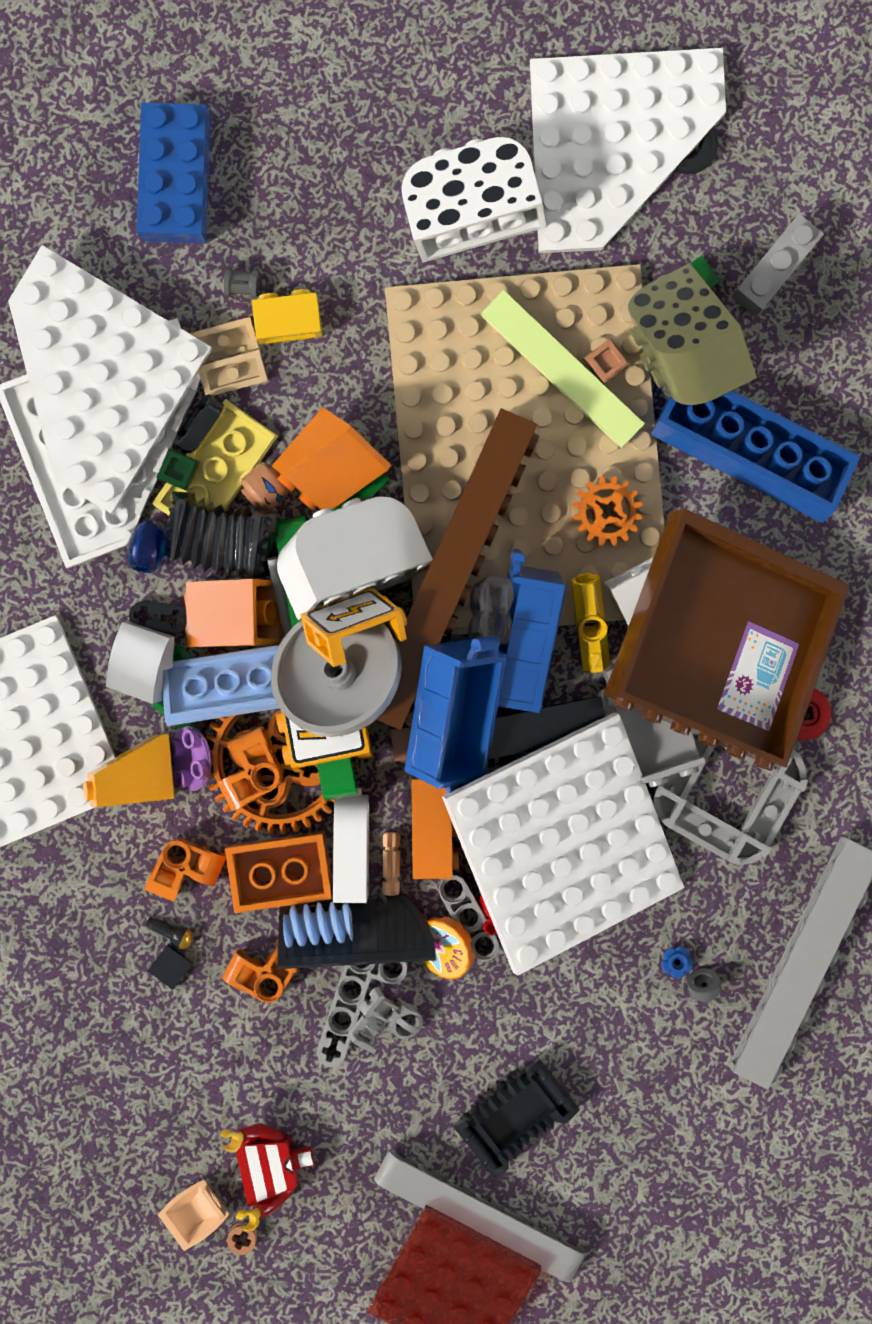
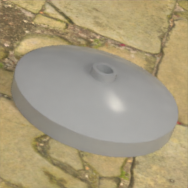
M302 620L299 621L280 643L271 669L273 695L283 714L299 728L314 735L326 737L354 733L376 720L394 698L402 672V660L398 643L384 623L341 638L346 663L333 667L307 644Z

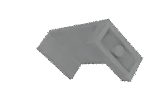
M613 668L603 671L607 684ZM615 707L616 713L621 717L642 773V777H640L642 784L648 783L649 787H655L668 782L667 776L679 773L680 777L688 776L699 772L698 766L706 764L704 757L699 756L691 732L689 736L672 731L670 729L671 724L663 720L658 724L642 718L643 712L633 708L632 711H626Z

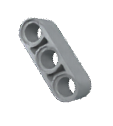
M453 872V879H440V897L452 919L460 923L470 934L473 941L470 945L472 951L475 950L476 959L480 961L492 960L499 951L497 936L495 932L493 936H490L482 929L487 918L483 914L479 902L464 876L458 872ZM449 880H457L462 884V890L457 895H449L444 890L445 883ZM466 908H472L477 912L478 917L473 923H464L459 917L461 911ZM480 937H488L493 941V946L484 952L478 950L475 947V943Z

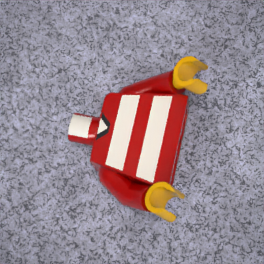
M262 1123L240 1128L236 1133L229 1129H224L220 1134L224 1138L232 1137L231 1142L228 1145L221 1146V1148L229 1153L236 1152L248 1207L253 1206L252 1211L243 1209L236 1215L237 1219H243L249 1215V1223L241 1228L244 1231L255 1230L259 1225V1219L262 1220L276 1211L294 1193L299 1182L298 1169L315 1165L311 1146L293 1150L290 1135H283L279 1129Z

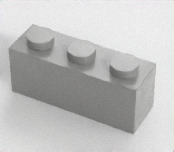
M798 214L731 298L756 317L824 233L802 215Z

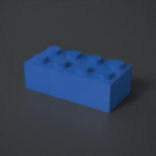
M141 102L136 232L143 242L207 244L211 115L207 105Z

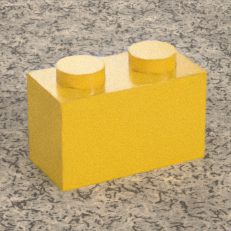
M299 289L292 291L290 296L278 297L277 293H266L260 295L259 299L252 300L255 333L259 345L323 337L316 292L310 293L308 289Z

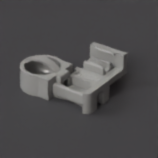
M375 987L369 993L370 1000H364L359 1008L363 1015L349 1031L348 1036L355 1045L374 1054L377 1051L373 1045L375 1042L374 1037L376 1034L380 1035L379 1031H384V1026L397 1038L409 1039L419 1032L423 1020L412 1004L400 999L397 1003H394L385 998L379 987ZM413 1014L410 1024L404 1021L402 1017Z

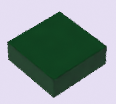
M169 448L156 478L184 491H188L200 462Z

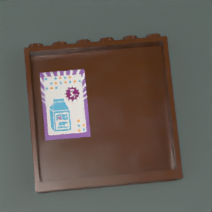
M685 508L671 511L604 696L613 699L615 707L626 711H632L634 708L643 712L641 717L648 721L660 724L661 720L670 723V729L674 732L689 736L690 732L699 736L698 741L711 747H717L718 744L727 748L726 753L740 759H745L748 756L755 759L753 764L762 769L772 771L773 767L787 768L850 585Z

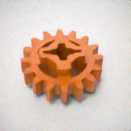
M600 476L597 486L588 481L586 483L588 492L578 491L577 496L582 501L573 502L572 507L579 510V513L572 517V521L581 522L582 525L576 531L580 533L586 530L588 532L587 542L595 537L598 538V547H602L605 540H609L611 547L617 545L618 537L623 542L629 540L627 531L637 532L638 528L633 522L643 519L642 515L636 513V510L641 508L643 503L634 502L633 498L638 494V491L634 490L629 493L626 490L629 485L628 481L619 486L617 485V476H613L609 483H606L604 477ZM599 491H614L609 497L601 498L598 495H594ZM623 499L628 506V515L622 511L621 502ZM609 504L613 507L611 513L615 516H609L607 519H604L601 516L603 510L599 507L605 508ZM586 506L592 511L594 519L592 524L587 519ZM614 525L620 528V530L613 533L601 532L605 526Z

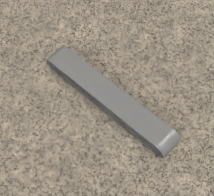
M394 1149L388 1150L374 1177V1181L382 1188L560 1280L572 1282L586 1254V1250L581 1245L577 1244V1246L566 1242L567 1238L549 1229L547 1232L539 1228L538 1223L522 1215L517 1217L510 1213L511 1209L493 1200L491 1203L481 1198L482 1194L464 1185L461 1188L453 1184V1179L437 1171L432 1173L424 1169V1164L408 1156L403 1158L395 1154L396 1150Z

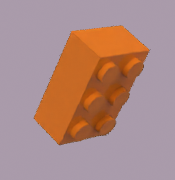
M412 776L413 879H453L452 870H459L458 847H452V837H458L442 798V796L446 795V788L438 789L415 776Z
M325 831L230 844L225 848L234 913L333 898V882Z

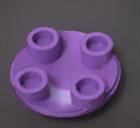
M186 726L179 729L173 739H169L171 759L174 758L172 777L173 784L177 789L185 788L195 791L201 789L209 779L212 766L211 752L204 735L198 729Z

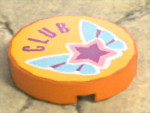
M450 917L430 918L426 922L433 936L437 960L422 962L431 972L441 978L452 980L462 977L473 967L476 958L475 950L472 951L470 945L473 942L470 934L460 923Z

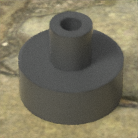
M702 968L695 970L687 979L689 994L697 1001L708 1003L717 998L721 992L719 975L711 969Z

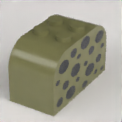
M690 263L645 285L632 296L628 304V311L634 327L630 331L637 346H642L641 361L647 372L651 371L658 388L665 387L676 402L685 405L703 404L757 378L740 324Z

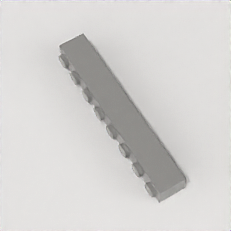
M840 837L728 1065L733 1073L767 1090L771 1083H776L780 1078L783 1069L781 1063L786 1053L790 1054L796 1045L797 1037L795 1034L800 1024L804 1025L811 1014L809 1006L814 996H819L824 988L825 979L823 977L828 967L835 965L840 954L838 947L842 939L847 938L853 929L854 921L852 918L856 910L861 909L868 898L866 890L872 879V850L850 839Z

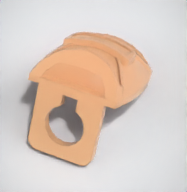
M203 1179L174 1197L158 1213V1216L183 1251L214 1232L229 1216V1213Z

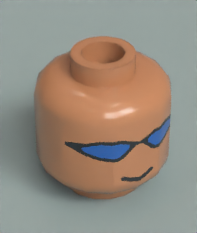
M265 462L259 463L242 478L244 488L240 491L257 510L260 507L272 509L289 493V490L277 480L281 474Z

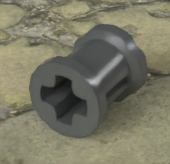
M226 267L224 295L231 296L232 293L251 295L253 299H257L260 281L259 269L246 272L235 271L232 267ZM244 281L248 282V284H236L235 282Z

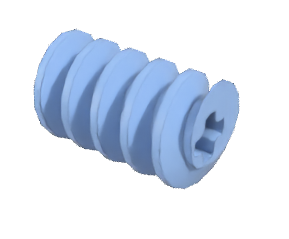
M330 902L326 912H324L321 903H317L314 913H311L308 904H304L302 914H298L295 905H291L289 915H285V913L283 915V931L286 946L291 947L295 938L299 946H304L307 937H309L313 945H317L321 935L324 942L330 944L334 934L337 941L343 943L347 933L353 942L352 914L348 903H342L341 910H337L335 904Z

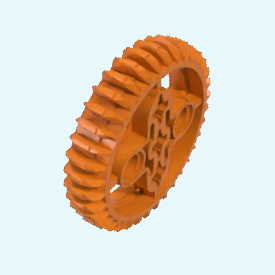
M278 710L272 716L266 731L270 740L275 737L278 741L282 742L273 745L275 754L278 753L279 749L282 750V746L286 745L283 743H287L285 735L279 732L276 714L281 713V710ZM244 714L221 717L218 719L223 721L222 725L218 723H211L210 725L212 730L218 732L217 736L206 735V740L214 743V747H209L211 754H213L211 760L214 770L210 772L209 779L215 777L217 783H213L208 787L210 791L220 788L218 781L226 778L223 765L224 748H228L232 761L244 768L234 752L231 741L252 730H244L238 732L232 739L228 738L231 728ZM285 762L280 764L283 772L286 769L293 771L291 765H285ZM302 767V772H298L300 775L289 774L278 786L276 797L270 798L265 795L257 797L258 799L255 802L260 806L258 810L247 804L238 808L233 814L232 819L236 821L244 814L247 816L243 822L245 827H248L252 820H256L255 831L260 832L263 824L267 823L268 834H273L275 824L280 825L281 834H286L287 824L291 823L292 830L298 832L300 830L298 821L302 820L304 826L310 828L312 826L310 816L313 815L317 822H321L323 817L319 810L323 809L325 813L331 814L333 809L328 804L329 800L325 801L322 794L311 805L299 811L288 814L269 813L270 808L278 807L286 801L292 783L303 786L320 784L317 771H313L308 776L306 775V769ZM262 768L259 774L260 780L263 783L267 780L274 782V772L267 768L272 773L264 775V768ZM223 792L215 797L216 802L225 798ZM228 803L223 807L224 812L230 810Z

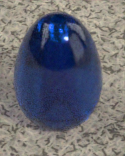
M143 521L137 526L129 539L126 558L129 566L135 571L153 573L163 563L166 552V538L162 526L157 521Z

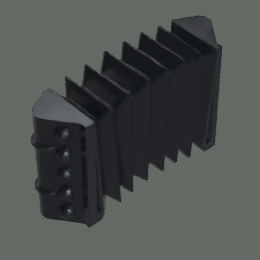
M172 492L171 499L173 501H171V506L168 509L170 511L169 529L165 537L167 539L165 555L170 561L181 557L182 565L191 560L193 570L201 564L204 572L212 567L215 575L225 568L227 576L235 570L238 577L245 571L249 578L270 576L267 559L273 557L275 534L278 531L276 528L278 512L263 507L254 514H252L249 507L244 511L240 507L234 512L232 506L224 511L222 504L215 508L214 503L211 502L206 506L205 498L197 502L194 493Z
M537 1058L525 1064L524 1073L516 1069V1079L506 1075V1085L496 1081L495 1091L487 1089V1099L478 1096L479 1107L471 1105V1114L464 1113L453 1127L462 1137L463 1142L470 1147L481 1161V1165L485 1166L493 1178H496L509 1169V1157L517 1160L516 1151L523 1152L522 1143L530 1146V1137L538 1139L539 1131L547 1134L546 1126L554 1130V1121L566 1124L577 1114L579 1108L570 1098V1094L566 1093L552 1075V1071L548 1070L543 1062Z

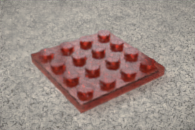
M425 1205L371 1299L366 1312L388 1324H510L541 1273V1265L444 1213Z

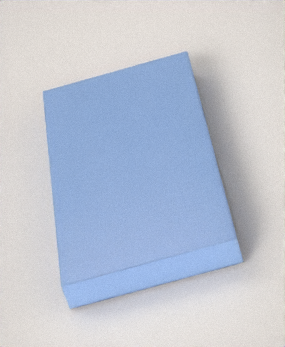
M279 645L173 661V668L163 671L164 717L167 726L278 709L279 706L274 698L271 686V669Z

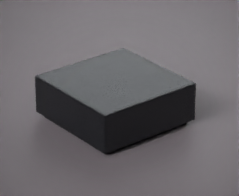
M167 944L147 971L173 990L193 965V962L170 944Z

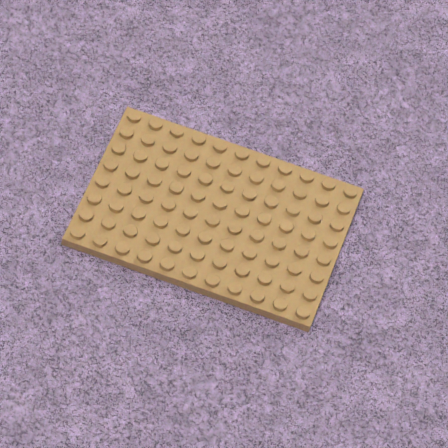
M640 264L385 287L404 505L412 513L432 559L441 543L500 408L536 423L537 427L534 433L540 435L531 457L524 456L521 461L522 464L526 465V468L517 488L511 485L507 494L513 497L504 517L497 515L494 524L498 525L499 528L491 546L484 545L480 554L486 557L477 577L472 574L470 575L467 585L472 587L464 606L457 604L453 615L459 618L452 634L466 635L497 631L508 569L512 561L510 553L513 549H520L525 557V562L522 566L555 571L561 575L566 585V591L558 626L576 625L571 579L583 573L599 574L605 621L625 620L616 600L609 594L604 582L654 557L664 530L656 437L650 435L655 426L650 371L647 372L640 358V354L643 353L642 346H637L630 329L634 327L628 311V304L632 296L642 288ZM503 290L595 377L596 375L583 359L609 338L612 339L628 360L629 366L604 384L645 423L622 448L610 439L481 316V313ZM600 476L604 477L606 483H609L613 476H617V485L619 486L628 481L629 485L626 490L629 493L634 490L638 491V494L633 498L634 502L643 503V506L636 510V513L642 515L643 519L633 522L638 528L637 532L627 531L629 540L623 542L618 537L617 545L611 547L609 540H605L603 546L598 547V538L595 537L587 542L588 532L586 530L580 533L576 531L582 525L581 522L572 521V517L579 513V510L574 509L572 504L573 502L582 501L577 496L578 491L588 492L586 487L588 481L597 486ZM604 490L594 495L604 498L611 496L614 491ZM623 499L621 502L622 511L628 515V506ZM608 504L605 508L599 507L603 510L601 516L604 519H607L609 516H615L611 513L613 509L611 505ZM586 506V516L589 523L592 524L594 521L593 514L587 508L588 506ZM614 525L605 526L601 532L613 533L620 530V528ZM432 561L416 576L411 578L413 603ZM589 620L585 624L597 623V620Z

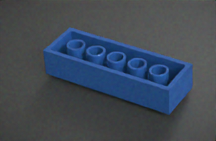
M734 391L698 405L681 404L669 396L650 434L821 523L836 511L861 457Z

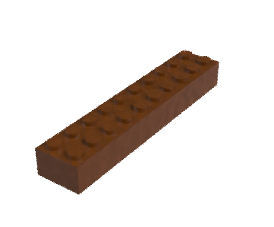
M500 408L407 616V625L404 626L407 639L403 641L397 639L402 660L400 683L391 703L376 720L399 730L402 729L404 724L411 725L415 707L413 703L417 695L424 645L440 643L444 634L451 636L459 618L453 615L457 604L464 606L472 589L471 586L467 585L470 575L472 574L477 577L486 556L480 554L484 545L491 546L499 528L498 525L494 524L497 515L504 517L513 497L507 494L511 485L517 488L526 468V465L522 464L521 461L524 456L531 457L540 435L534 433L537 427L536 423Z

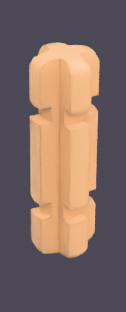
M386 832L383 835V846L385 847V850H383V877H385V881L382 882V893L387 896H395L400 893V881H398V877H400V850H398V847H400L401 835L397 832Z

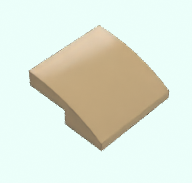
M251 316L189 333L212 347V351L198 372L205 396L208 394L214 396L268 381Z

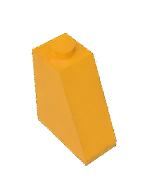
M169 734L153 735L87 774L88 781L83 783L84 798L90 802V806L106 807L174 799Z

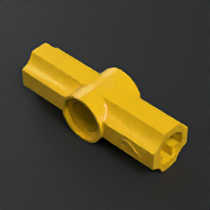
M591 573L578 574L575 578L571 579L575 608L574 619L578 631L582 669L592 673L603 672L611 666L607 641L608 627L604 616L599 574ZM589 620H597V623L593 626L584 625Z

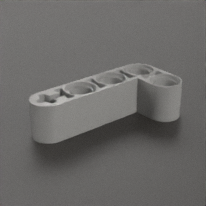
M400 962L402 969L396 974L388 973L384 968L385 963L344 966L317 1048L318 1059L323 1065L335 1067L344 1061L351 1041L348 1033L358 1020L360 1014L359 1007L364 1001L371 978L388 984L399 983L407 974V962ZM350 980L356 981L360 984L361 991L358 994H349L344 990V983ZM344 1011L350 1015L351 1022L346 1025H340L334 1020V1014ZM335 1034L340 1037L337 1051L333 1056L328 1054V1048Z

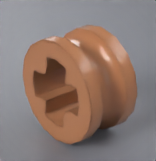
M238 1222L233 1225L228 1234V1247L238 1255H245L251 1252L257 1241L256 1229L253 1231L241 1230L243 1226L248 1224L247 1222ZM242 1231L247 1232V1239L251 1240V1242H244L243 1245H238L236 1243L238 1238L233 1235H240Z

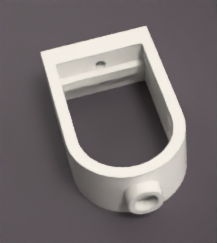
M357 788L358 794L335 799L333 903H366L369 896V795H362V788Z

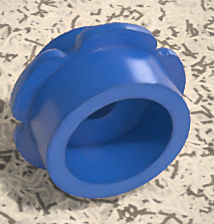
M681 946L668 948L663 953L664 959L661 962L664 972L666 974L670 973L673 978L684 977L686 972L691 971L693 967V959L689 956L690 952ZM676 959L680 960L679 965L674 964Z

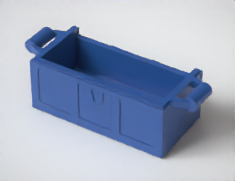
M513 549L510 553L512 561L508 569L496 637L499 640L498 651L507 654L498 706L539 713L542 709L566 585L559 572L522 566L525 562L522 551L520 549Z
M496 636L424 645L405 772L438 789L446 788V794L454 791L455 786L468 784L485 776L487 772L507 654L498 651L499 640Z

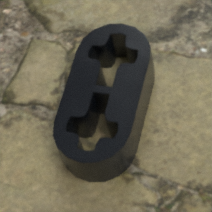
M211 394L206 395L179 430L174 443L187 453L193 452L222 413L224 404Z
M141 601L131 607L129 620L132 623L159 632L177 634L185 631L187 614L186 608L180 605ZM143 606H146L147 611L158 614L157 620L149 619L145 625H142L141 619L136 618V611H142ZM178 610L179 615L184 617L185 621L178 624L177 629L172 628V622L162 621L163 615H173L174 611Z

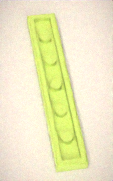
M504 290L481 313V316L620 448L645 424Z

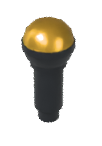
M149 917L146 926L150 927L152 931L170 939L176 948L186 949L191 945L193 934L189 928L174 927L152 917Z

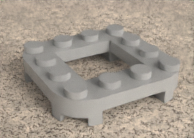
M692 733L699 756L704 757L705 762H707L715 747L699 742V736ZM794 749L787 768L773 767L772 771L760 768L769 773L770 776L740 830L685 800L705 764L698 766L699 772L684 777H680V774L676 773L667 776L668 782L653 787L651 800L660 822L723 859L740 865L756 862L761 858H765L772 850L770 846L800 792L805 791L808 780H806V769L801 755ZM746 756L744 759L745 761L753 764L755 761V759H752L748 756Z

